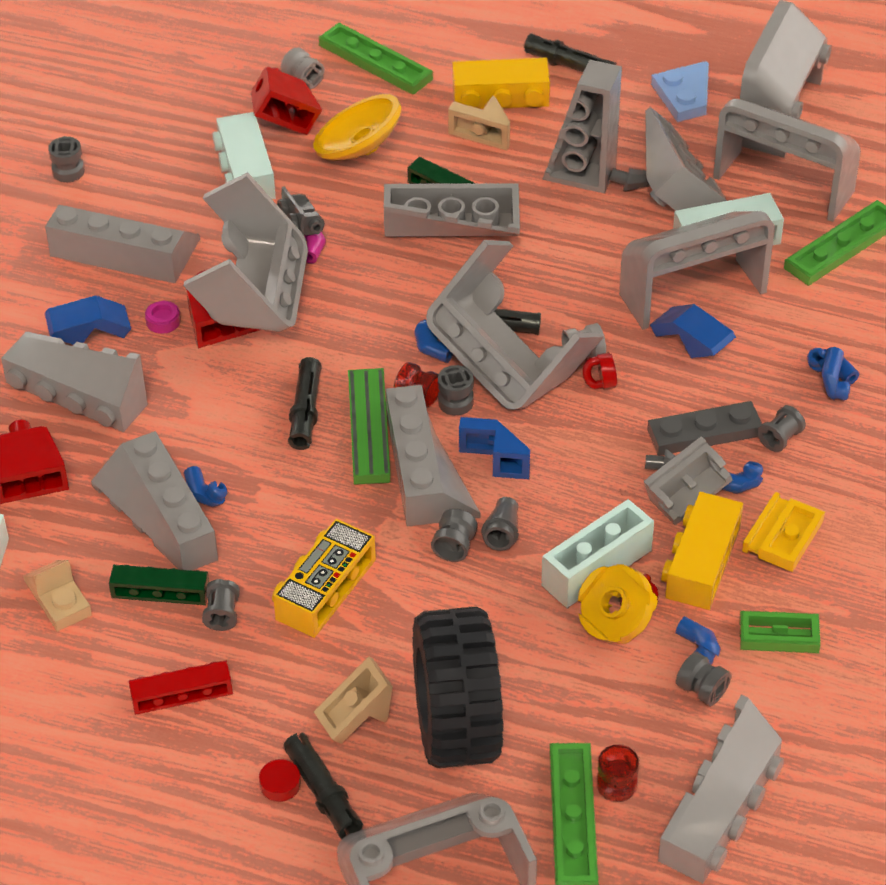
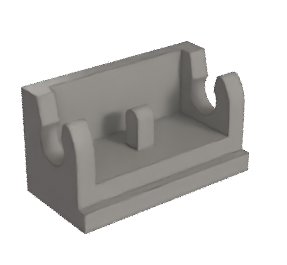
M701 436L644 480V484L650 501L674 525H677L684 519L688 504L695 505L700 491L715 495L733 481L732 476L723 467L726 465L723 458Z

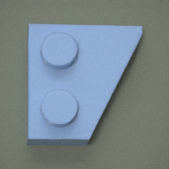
M707 61L652 75V87L677 122L706 115L709 68Z

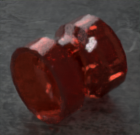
M406 362L396 376L394 388L422 385L426 408H429L438 398L439 374L432 371L424 372L419 365Z
M611 745L601 751L598 757L597 790L605 799L612 802H623L629 800L635 794L638 784L639 758L634 750L625 745Z

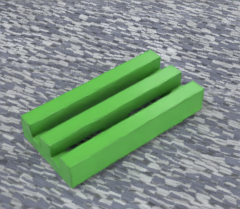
M740 611V650L819 653V614ZM749 626H771L772 628L749 627ZM788 627H794V628H811V630H810V629H788Z

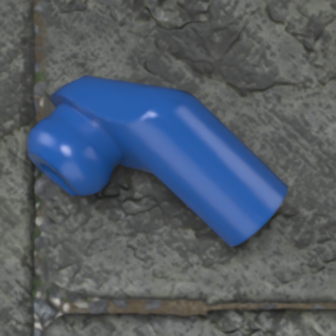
M426 319L421 320L414 330L418 350L421 353L448 363L452 359L453 353L442 342L438 341V338L429 329Z
M817 347L809 351L807 360L813 370L817 372L822 371L827 349ZM843 357L839 378L842 381L849 382L851 385L858 379L860 374Z
M830 347L826 351L821 371L826 394L834 401L836 398L845 401L849 398L850 383L839 381L844 352L837 347Z
M747 462L743 467V472L737 474L730 473L733 481L722 490L738 494L758 487L763 480L761 477L764 470L762 465L757 462Z
M197 466L188 467L184 471L185 482L197 502L210 507H217L224 503L227 488L222 482H220L218 487L216 481L211 482L209 485L205 484L202 471Z
M685 616L680 620L676 628V634L698 645L694 652H699L707 657L712 665L715 656H719L721 651L715 634L710 629Z

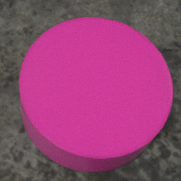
M170 301L152 303L145 311L146 325L152 332L165 334L174 331L180 325L179 308Z

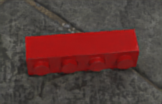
M227 660L128 680L135 715L233 694Z

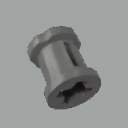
M785 405L777 411L776 417L771 422H765L758 428V437L769 450L781 452L787 446V440L805 429V419L796 408Z
M216 579L207 584L206 597L208 598V605L202 613V622L206 627L216 631H226L235 627L237 614L234 608L240 594V588L236 583L230 580Z

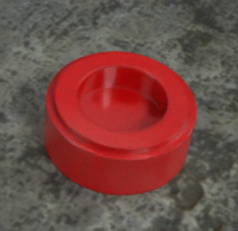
M284 759L273 760L265 764L259 773V784L262 794L269 800L276 802L287 801L293 798L301 787L298 767L291 761Z

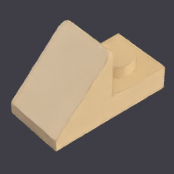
M495 96L491 97L483 110L453 101L448 109V134L506 151L509 149L510 121Z
M57 560L23 576L25 583L57 632L92 616L89 603L73 581L71 566L68 560Z
M368 656L314 713L331 739L342 744L369 716L382 722H387L393 686L374 659Z

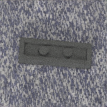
M752 401L648 420L647 431L657 455L660 456L665 454V449L671 453L682 452L701 436L710 446L758 437V428L762 425V422Z

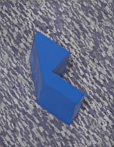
M97 295L48 308L44 313L49 335L61 338L64 342L72 345L76 342L83 343L94 328L121 338H125L131 330L125 305Z
M695 304L673 306L650 324L656 337L679 334L691 358L714 356L736 338L731 329Z
M460 417L459 452L493 455V477L529 479L530 449L498 420Z

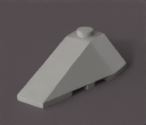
M649 107L645 111L646 179L652 188L650 193L652 198L661 206L665 207L668 204L674 210L727 201L715 180L711 177L707 180L705 179L706 175L702 171L704 168L703 164L687 150L689 146L674 126Z

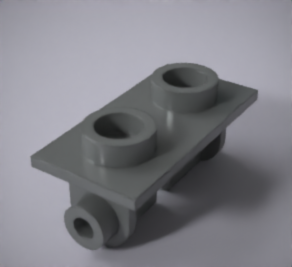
M285 186L281 187V199L277 200V206L301 231L303 236L321 233L325 225L324 220L317 211L315 212V208L309 199L303 194L291 195Z

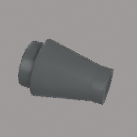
M502 497L497 501L496 507L481 529L484 542L494 550L503 551L509 549L517 542L519 537L518 503L510 497Z

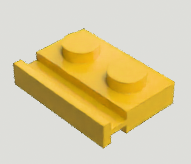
M774 492L743 541L742 552L748 553V551H752L758 554L759 559L793 572L824 522L825 512L792 498L789 501L780 498V493Z

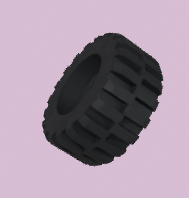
M477 606L423 611L414 618L412 646L418 720L427 762L436 768L492 763L502 753L503 702L498 655L488 614Z

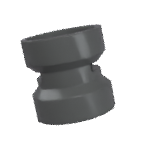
M67 136L54 139L48 146L50 160L52 161L53 177L60 182L67 183L80 179L85 172L84 163L81 159L80 142L73 137Z
M451 365L439 372L438 405L444 413L456 416L463 415L472 409L474 404L472 391L474 379L472 372L468 368L460 365Z
M461 509L446 510L440 519L439 530L436 531L431 542L433 552L446 561L459 562L464 560L470 549V540L473 539L478 528L476 519L470 513Z
M694 652L681 666L676 677V685L687 692H696L699 700L709 706H713L726 692L732 678V673L721 666H712L707 657L699 652Z

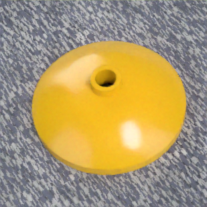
M380 94L358 101L339 112L317 133L313 142V148L317 155L328 160H346L370 155L375 152L388 138L399 120L401 114L399 100L391 94Z

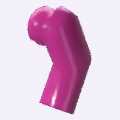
M322 232L304 235L308 247L306 262L309 264L317 261L326 243V238Z

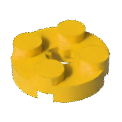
M616 564L610 567L603 566L594 570L583 582L578 595L582 613L579 614V619L584 629L595 638L618 644L629 643L633 638L637 637L646 628L651 619L652 612L657 607V597L652 592L647 578L636 569L623 564ZM622 596L621 608L611 614L609 611V607L613 606L609 604L611 597L619 598Z

